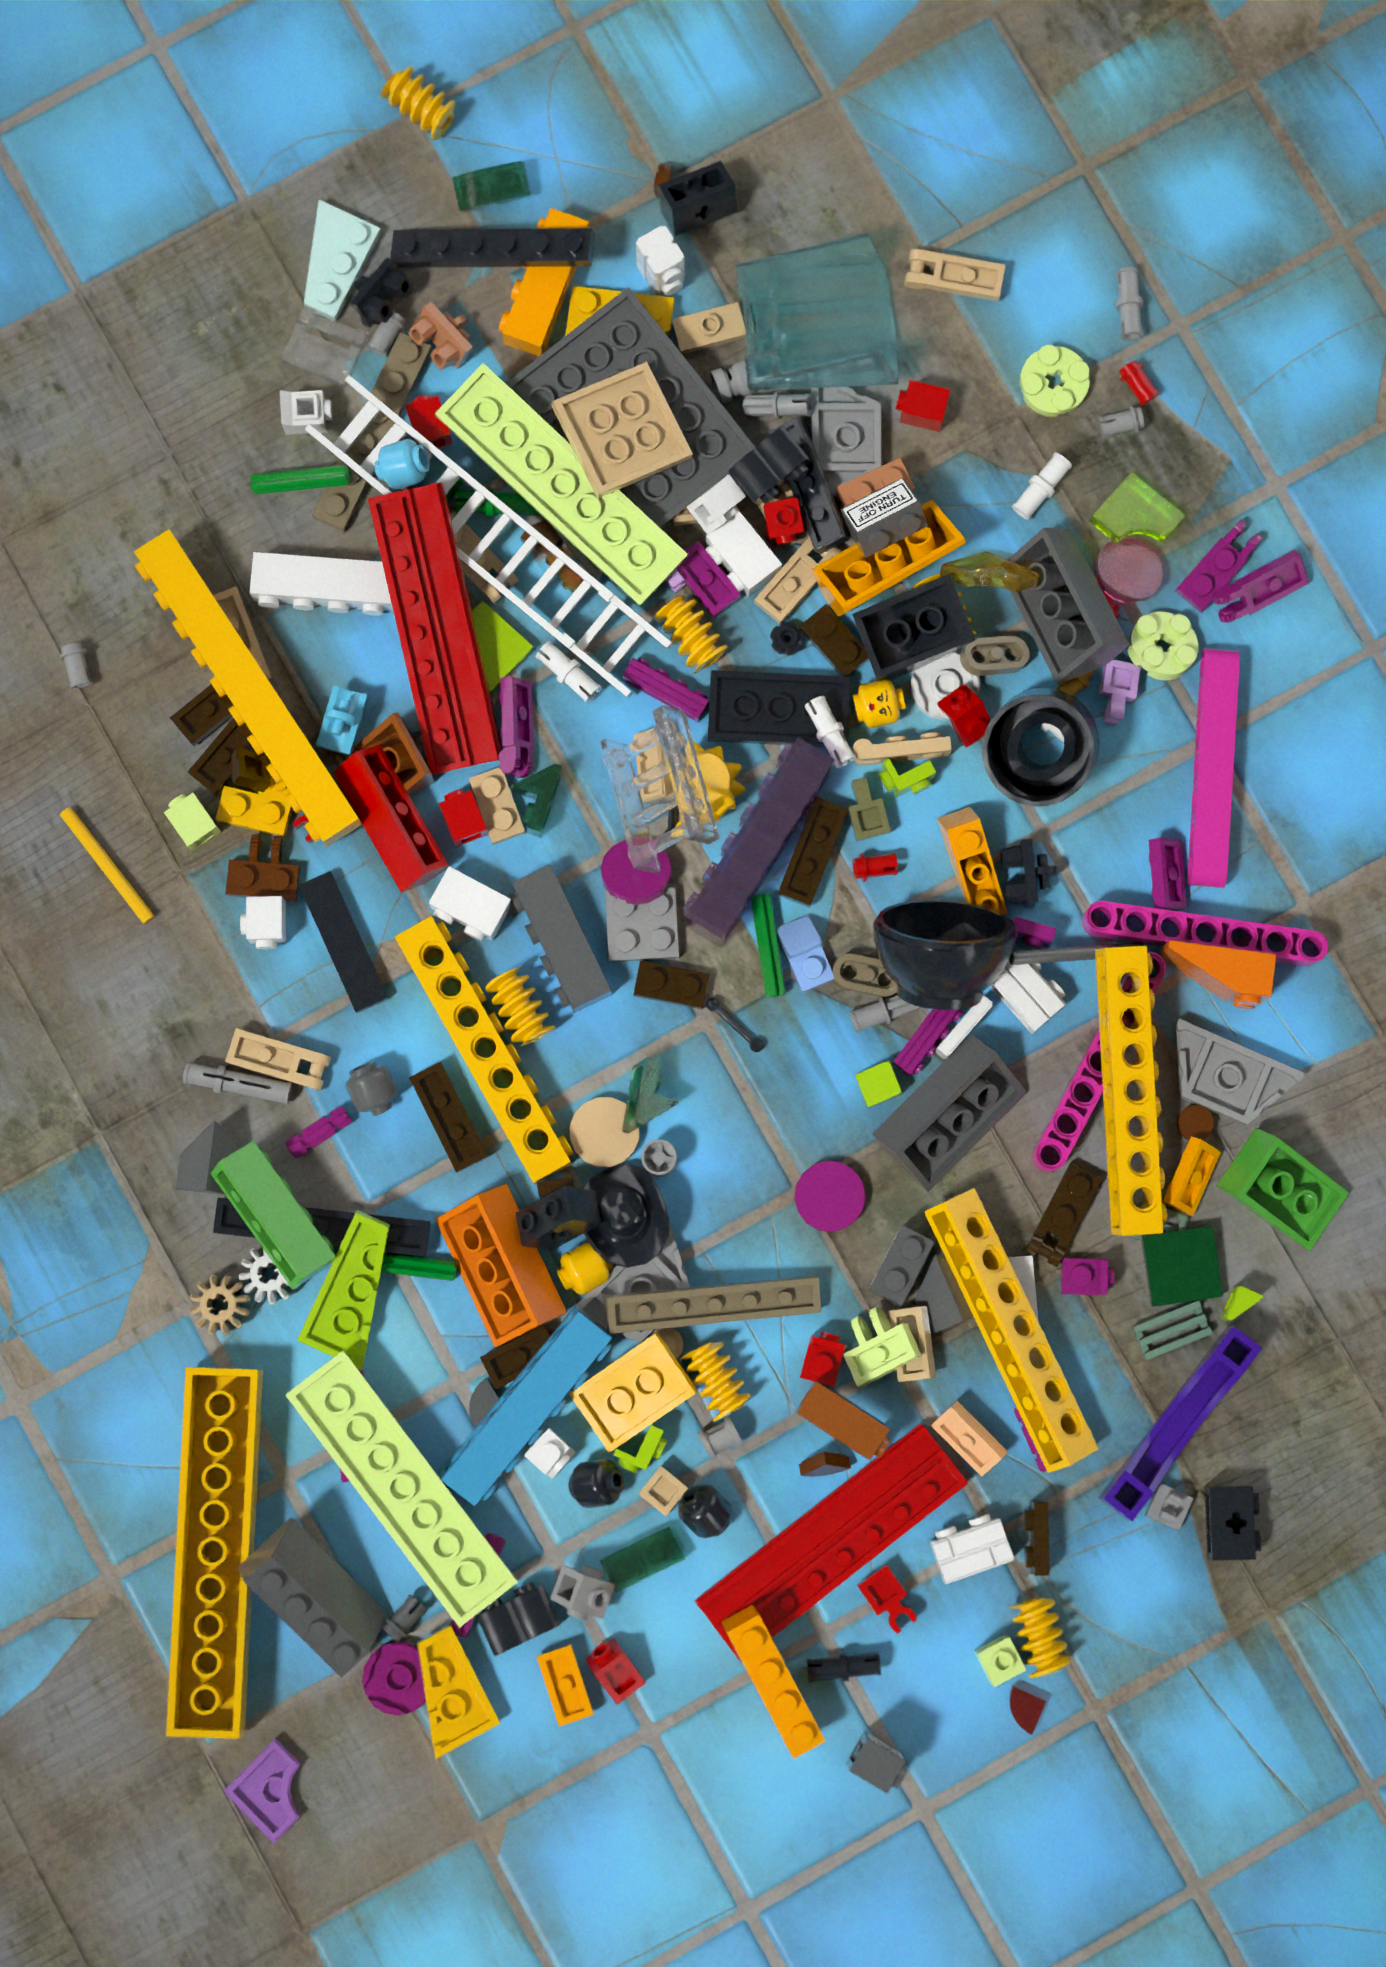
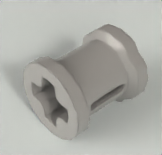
M729 1415L724 1417V1422L705 1432L703 1430L697 1432L711 1460L716 1458V1454L735 1444L737 1446L743 1445Z

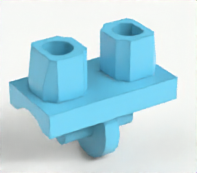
M333 686L316 743L318 748L351 756L368 695Z

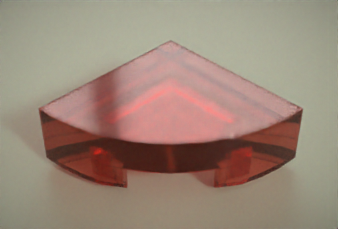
M1011 1686L1009 1693L1011 1714L1017 1724L1024 1731L1032 1735L1046 1701L1015 1686Z

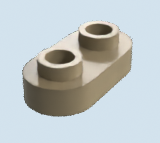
M1016 636L975 638L976 640L967 644L960 653V661L963 668L968 673L976 676L1016 673L1024 667L1030 657L1027 644ZM1004 654L1010 655L1012 657V661L1006 659ZM972 656L979 658L981 663L976 662Z
M849 953L839 957L833 966L834 981L842 989L882 998L891 997L897 993V984L892 979L888 986H881L878 983L880 975H888L880 959ZM846 967H853L857 973L856 977L852 979L846 978L843 970Z

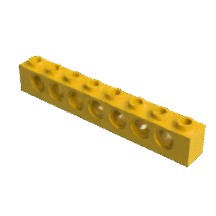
M432 916L394 936L534 1185L570 1166L572 1163L568 1156L574 1154L564 1135L559 1138L556 1137L551 1128V1125L557 1123L546 1104L539 1107L533 1096L539 1090L529 1073L522 1076L516 1064L521 1062L518 1053L512 1043L505 1046L500 1038L499 1033L503 1032L504 1029L495 1013L487 1015L481 1003L487 999L478 983L475 982L470 985L464 973L470 969L460 951L453 954L447 942L452 940V937L443 921L436 924ZM431 949H440L444 952V959L439 965L431 966L425 962V956ZM449 979H456L461 982V990L455 996H446L442 992L443 984ZM468 1009L475 1010L479 1014L477 1023L472 1027H464L459 1022L461 1013ZM491 1040L496 1044V1051L491 1057L483 1058L477 1054V1046L481 1041ZM507 1070L513 1074L512 1084L504 1089L496 1087L494 1085L495 1075L499 1071ZM518 1101H526L531 1106V1112L525 1119H516L511 1114L512 1106ZM540 1131L547 1134L548 1144L544 1149L533 1150L529 1147L528 1140L534 1132Z
M1147 946L1095 949L1111 1234L1128 1236L1163 1233V1225L1167 1221V1211L1164 1203L1161 1201V1189L1165 1185V1175L1163 1169L1159 1166V1153L1163 1149V1140L1161 1133L1157 1132V1118L1161 1113V1104L1158 1096H1155V1082H1157L1159 1077L1157 1062L1153 1060V1046L1156 1044L1157 1034L1155 1026L1151 1025V1010L1154 1009L1155 999L1152 989H1149L1148 975L1152 973V958L1147 953ZM1124 974L1129 975L1132 980V987L1127 993L1123 991L1120 985L1121 977ZM1127 1009L1134 1015V1023L1130 1028H1127L1122 1021L1123 1013ZM1129 1045L1136 1051V1059L1132 1064H1129L1124 1057L1125 1049ZM1131 1081H1134L1138 1086V1094L1133 1100L1128 1097L1126 1092L1127 1085ZM1133 1117H1136L1140 1122V1130L1135 1136L1130 1133L1128 1127ZM1136 1152L1142 1157V1166L1138 1171H1134L1131 1167V1158ZM1140 1188L1144 1193V1201L1142 1205L1136 1207L1133 1203V1194Z
M975 1188L924 1211L1047 1472L1050 1473L1071 1466L1099 1450Z

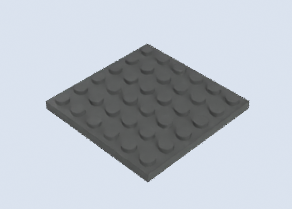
M627 287L505 384L570 443L551 406L553 401L647 362L693 455L687 461L619 490L661 529L687 509L689 504L711 489L721 479L731 474L728 470L756 447L630 288ZM548 522L587 573L596 580L604 574Z

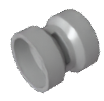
M744 360L733 363L732 367L726 370L719 368L710 371L712 383L721 404L732 401L736 395L747 396L754 393L753 382Z
M661 1139L653 1140L643 1148L641 1154L642 1165L652 1176L665 1177L674 1170L677 1163L676 1151L668 1141Z

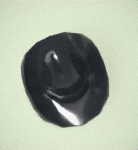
M622 1164L605 1169L588 1180L583 1189L595 1191L602 1223L584 1233L593 1250L602 1256L607 1263L626 1268L647 1264L660 1254L670 1235L669 1217L661 1192L652 1175L642 1166Z

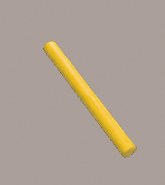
M71 807L63 810L60 813L61 818L141 922L145 925L152 921L155 915Z

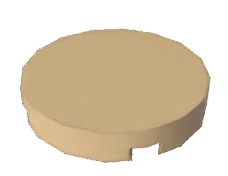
M597 1097L585 1102L575 1112L570 1123V1141L575 1153L584 1162L598 1168H612L624 1163L634 1153L639 1142V1123L635 1113L624 1102L612 1097Z

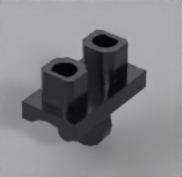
M386 257L369 278L362 275L356 277L353 284L358 292L350 301V304L360 315L362 324L371 328L376 321L386 323L390 319L394 309L391 302L396 296L407 298L413 290V284L409 277L399 270L395 261Z
M1032 839L1021 840L1017 846L1007 847L1000 851L1002 870L1020 868L1021 880L1004 882L1005 902L1024 903V908L1035 907V903L1038 902L1036 878H1039L1040 890L1051 889L1049 877L1059 875V867L1048 866L1047 854L1037 855L1038 867L1034 866Z

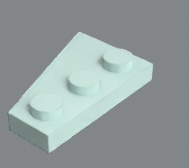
M318 201L304 297L305 308L330 320L337 321L354 288V280L361 274L381 235L379 227L324 201Z

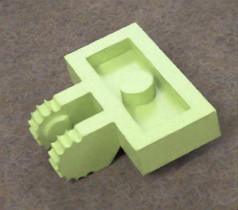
M878 1306L869 1310V1316L878 1335L877 1337L872 1339V1333L864 1318L858 1316L851 1320V1326L860 1346L843 1355L857 1387L865 1386L922 1356L908 1323H901L891 1329L885 1313Z

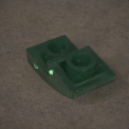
M523 161L492 166L452 177L459 211L468 212L494 203L501 205L531 196Z
M669 1526L601 1559L600 1563L609 1582L615 1584L614 1592L616 1594L682 1562L685 1557Z

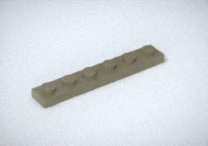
M400 332L371 391V394L399 417L432 352V346L427 343L422 345L416 344L409 335ZM380 411L347 451L346 455L360 466L395 423ZM339 459L336 465H346L350 469V483L346 486L326 487L312 516L313 519L345 533L368 482Z
M816 1275L605 1296L607 1331L609 1334L821 1313L819 1277Z

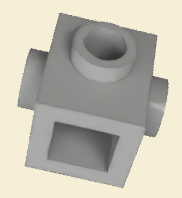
M562 1565L550 1600L568 1608L566 1613L575 1618L587 1621L588 1615L603 1619L615 1584L603 1579L604 1572L594 1567L584 1565L583 1569L579 1570Z

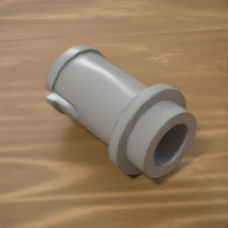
M393 312V315L386 323H380L371 341L368 342L367 347L376 354L386 357L399 331H404L405 327L403 324L405 319Z
M1129 406L1126 411L1099 416L1103 438L1132 430L1134 433H1138L1140 428L1145 427L1140 407L1133 408V406Z
M72 643L61 647L62 654L59 657L60 660L65 662L70 688L81 689L92 685L84 656L87 654V649L82 648L81 643Z

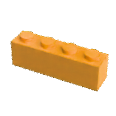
M550 208L547 217L540 218L536 229L590 227L589 221ZM523 267L526 269L522 281L516 280L511 293V299L514 300L511 311L503 313L499 324V331H502L503 343L505 345L536 356H541L545 352L577 267Z
M751 1605L722 1621L723 1628L793 1759L825 1742L818 1725L754 1606Z

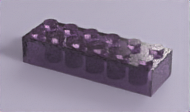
M799 737L793 745L789 743L785 745L777 758L776 768L778 770L775 775L769 772L758 789L760 792L757 797L760 799L756 805L752 802L747 805L739 819L741 821L739 824L741 829L737 834L733 832L729 834L721 847L722 852L720 856H722L719 864L715 862L710 864L702 878L704 880L702 891L700 894L694 891L683 908L685 910L683 913L685 915V927L719 948H722L751 902V898L756 894L832 772L834 759Z

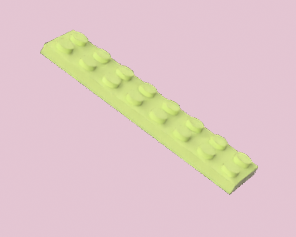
M484 363L475 370L435 413L441 422L639 607L688 557V554L620 490L597 499L571 444Z
M345 1351L340 1352L286 1394V1397L459 1627L518 1583L517 1579L444 1482L441 1481V1478Z

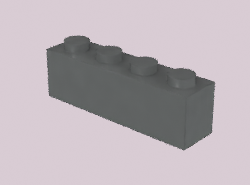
M551 865L512 882L515 892L509 894L517 912L525 911L530 921L529 924L525 925V929L533 945L540 942L546 954L541 956L540 960L548 976L555 974L561 985L555 991L563 1007L565 1008L570 1005L573 1012L576 1013L611 996V989Z

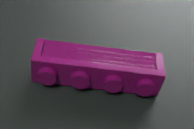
M632 658L622 675L624 682L693 721L699 722L709 705L706 694L699 690L693 692L687 688L688 685L679 679L676 681L670 679L667 672L659 668L657 671L649 667L651 664L642 658L638 660Z
M932 1009L892 1064L909 1077L912 1073L917 1075L925 1065L921 1061L926 1055L930 1057L937 1048L935 1042L939 1037L942 1040L950 1031V1028L947 1027L952 1020L956 1022L964 1011L961 1009Z

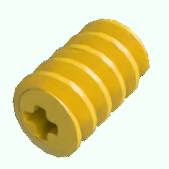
M412 66L407 67L404 71H398L384 85L380 95L381 98H389V104L393 108L399 107V112L403 116L410 115V121L414 125L420 124V129L424 133L431 132V138L434 141L438 140L446 133L454 120L453 110L456 102L451 100L444 106L442 103L446 94L442 91L433 97L432 93L435 89L433 83L422 88L421 86L425 79L422 74L418 75L414 80L411 79L414 72Z
M681 595L662 607L656 613L655 620L657 622H665L662 627L664 633H673L670 641L673 645L681 644L678 649L679 655L688 656L686 665L690 668L697 667L694 673H698L715 663L724 654L728 646L716 647L714 645L720 637L719 633L708 636L707 631L711 628L712 623L700 624L699 620L704 615V611L692 613L691 609L697 601L693 599L685 602L683 600L684 595Z
M517 967L491 980L485 989L487 993L498 992L491 1001L493 1005H504L498 1011L500 1018L511 1017L504 1026L506 1030L517 1029L511 1036L512 1042H524L521 1046H525L546 1036L555 1027L554 1025H542V1022L549 1015L547 1012L536 1013L535 1010L542 1004V1001L529 1000V997L536 990L534 987L523 988L522 985L529 979V976H517L516 973L521 968Z
M709 1342L680 1358V1360L692 1359V1362L686 1368L687 1373L699 1372V1375L692 1383L694 1385H706L699 1396L700 1398L712 1397L713 1400L706 1407L707 1411L719 1410L717 1416L712 1420L713 1422L743 1407L751 1397L750 1393L738 1394L737 1392L744 1384L743 1380L731 1381L732 1376L737 1372V1368L724 1367L731 1358L730 1355L717 1354L724 1346L723 1342Z
M1034 1598L1009 1606L1011 1609H1020L1021 1611L1020 1614L1012 1619L1013 1623H1024L1025 1625L1024 1628L1016 1633L1017 1637L1029 1639L1020 1649L1021 1651H1028L1033 1654L1024 1663L1025 1665L1036 1666L1037 1670L1028 1675V1678L1055 1673L1071 1662L1070 1656L1059 1655L1060 1652L1067 1648V1643L1055 1640L1063 1633V1629L1051 1626L1059 1619V1615L1047 1612V1610L1055 1605L1054 1599Z

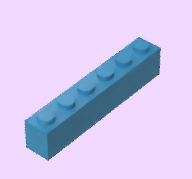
M575 1305L440 1470L441 1481L473 1506L480 1499L486 1501L495 1491L498 1485L495 1481L502 1472L509 1473L520 1459L518 1453L526 1443L532 1445L543 1431L542 1423L549 1415L555 1417L563 1408L566 1402L564 1397L572 1387L576 1390L583 1384L589 1374L586 1371L594 1360L599 1362L608 1353L612 1346L609 1343L612 1337L607 1329Z

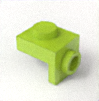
M888 758L882 761V772L879 773V777L888 792L893 790L898 798L909 791L916 795L932 786L931 780L935 778L937 772L929 760L899 776L891 760Z
M651 1425L636 1457L616 1448L613 1455L620 1458L617 1465L633 1473H637L639 1468L646 1470L652 1457L659 1460L667 1443V1440L661 1437L664 1430Z

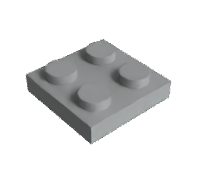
M675 887L665 888L664 893L659 898L649 903L638 905L628 904L626 900H621L618 897L615 899L605 891L609 962L679 959Z

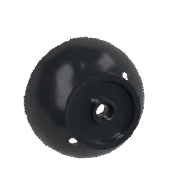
M918 900L898 903L883 909L873 922V935L879 959L886 973L897 984L898 996L903 1001L928 1009L958 1010L979 1004L983 998V991L1004 970L1013 950L1016 925L1004 914L980 905L947 900Z

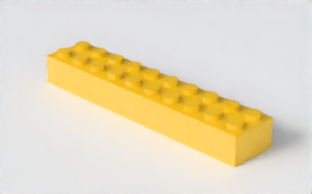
M186 1367L166 1736L240 1739L245 1735L252 1590L244 1583L238 1566L254 1552L263 1370Z

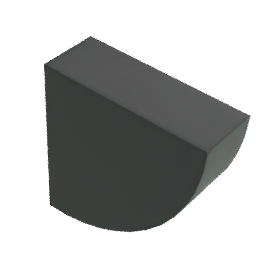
M487 1378L478 1384L470 1399L469 1414L474 1428L499 1399Z

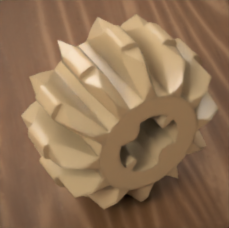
M211 1275L209 1278L211 1288L205 1283L199 1282L197 1287L203 1292V1295H190V1300L200 1302V1307L191 1308L189 1312L190 1315H203L196 1322L198 1328L204 1327L210 1321L208 1333L215 1335L220 1323L222 1333L228 1335L230 1334L229 1322L237 1328L243 1326L241 1320L236 1317L238 1313L249 1316L250 1310L240 1308V1303L250 1301V1296H237L244 1287L241 1282L236 1283L230 1289L231 1276L225 1275L220 1286L217 1276ZM223 1295L226 1297L223 1302L228 1303L227 1310H220L217 1315L214 1313L217 1308L212 1307L213 1300H220Z

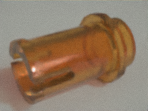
M558 547V549H560L564 554H566L562 547ZM550 553L545 558L546 564L551 566L557 557ZM564 565L557 573V576L563 582L562 587L565 590L569 589L571 592H575L584 581L567 565Z

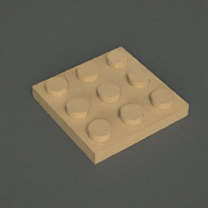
M647 362L556 399L551 405L597 499L687 461L693 455Z

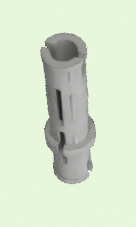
M187 1061L183 1074L184 1084L188 1083L212 1088L214 1093L221 1094L222 1091L280 1102L288 1105L292 1091L291 1082L287 1083L228 1071L226 1066L221 1065L218 1068Z

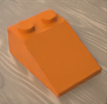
M1169 940L1159 950V955L1164 961L1224 1001L1234 1002L1233 1007L1252 1010L1255 1008V1005H1261L1272 995L1276 954Z

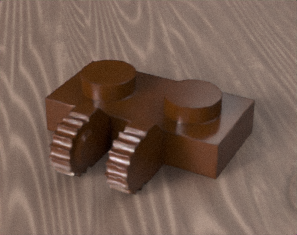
M252 834L249 861L229 859L225 894L227 896L243 898L282 896L285 901L297 902L300 866L281 864L283 838L274 836L271 842V863L259 862L262 847L261 836Z

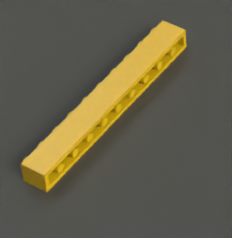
M170 529L135 550L134 553L139 559V562L134 565L145 583L152 579L158 588V591L154 592L153 595L162 609L166 611L171 608L177 619L171 623L182 640L190 637L196 647L190 652L201 669L208 665L214 674V677L209 681L220 698L227 694L233 703V706L228 708L239 727L246 723L252 732V735L247 737L248 741L258 756L263 752L267 755L271 764L266 766L267 770L276 784L283 781L289 789L290 793L285 795L295 813L297 814L302 810L308 818L309 822L304 824V827L316 843L321 839L325 846L328 847L360 827L362 823Z

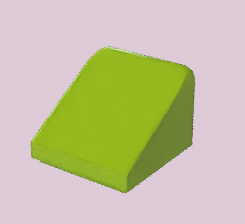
M889 1060L855 1075L868 1108L902 1094Z
M1243 1286L1233 1287L1220 1316L1221 1320L1232 1321L1264 1296Z

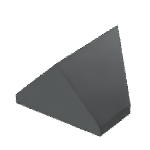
M216 1120L180 1154L176 1190L225 1195L210 1173L219 1161L236 1152L239 1148Z
M935 1255L913 1303L915 1307L927 1306L931 1335L974 1317L948 1261Z

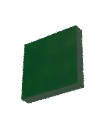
M1213 1226L1141 1236L1152 1307L1223 1297Z

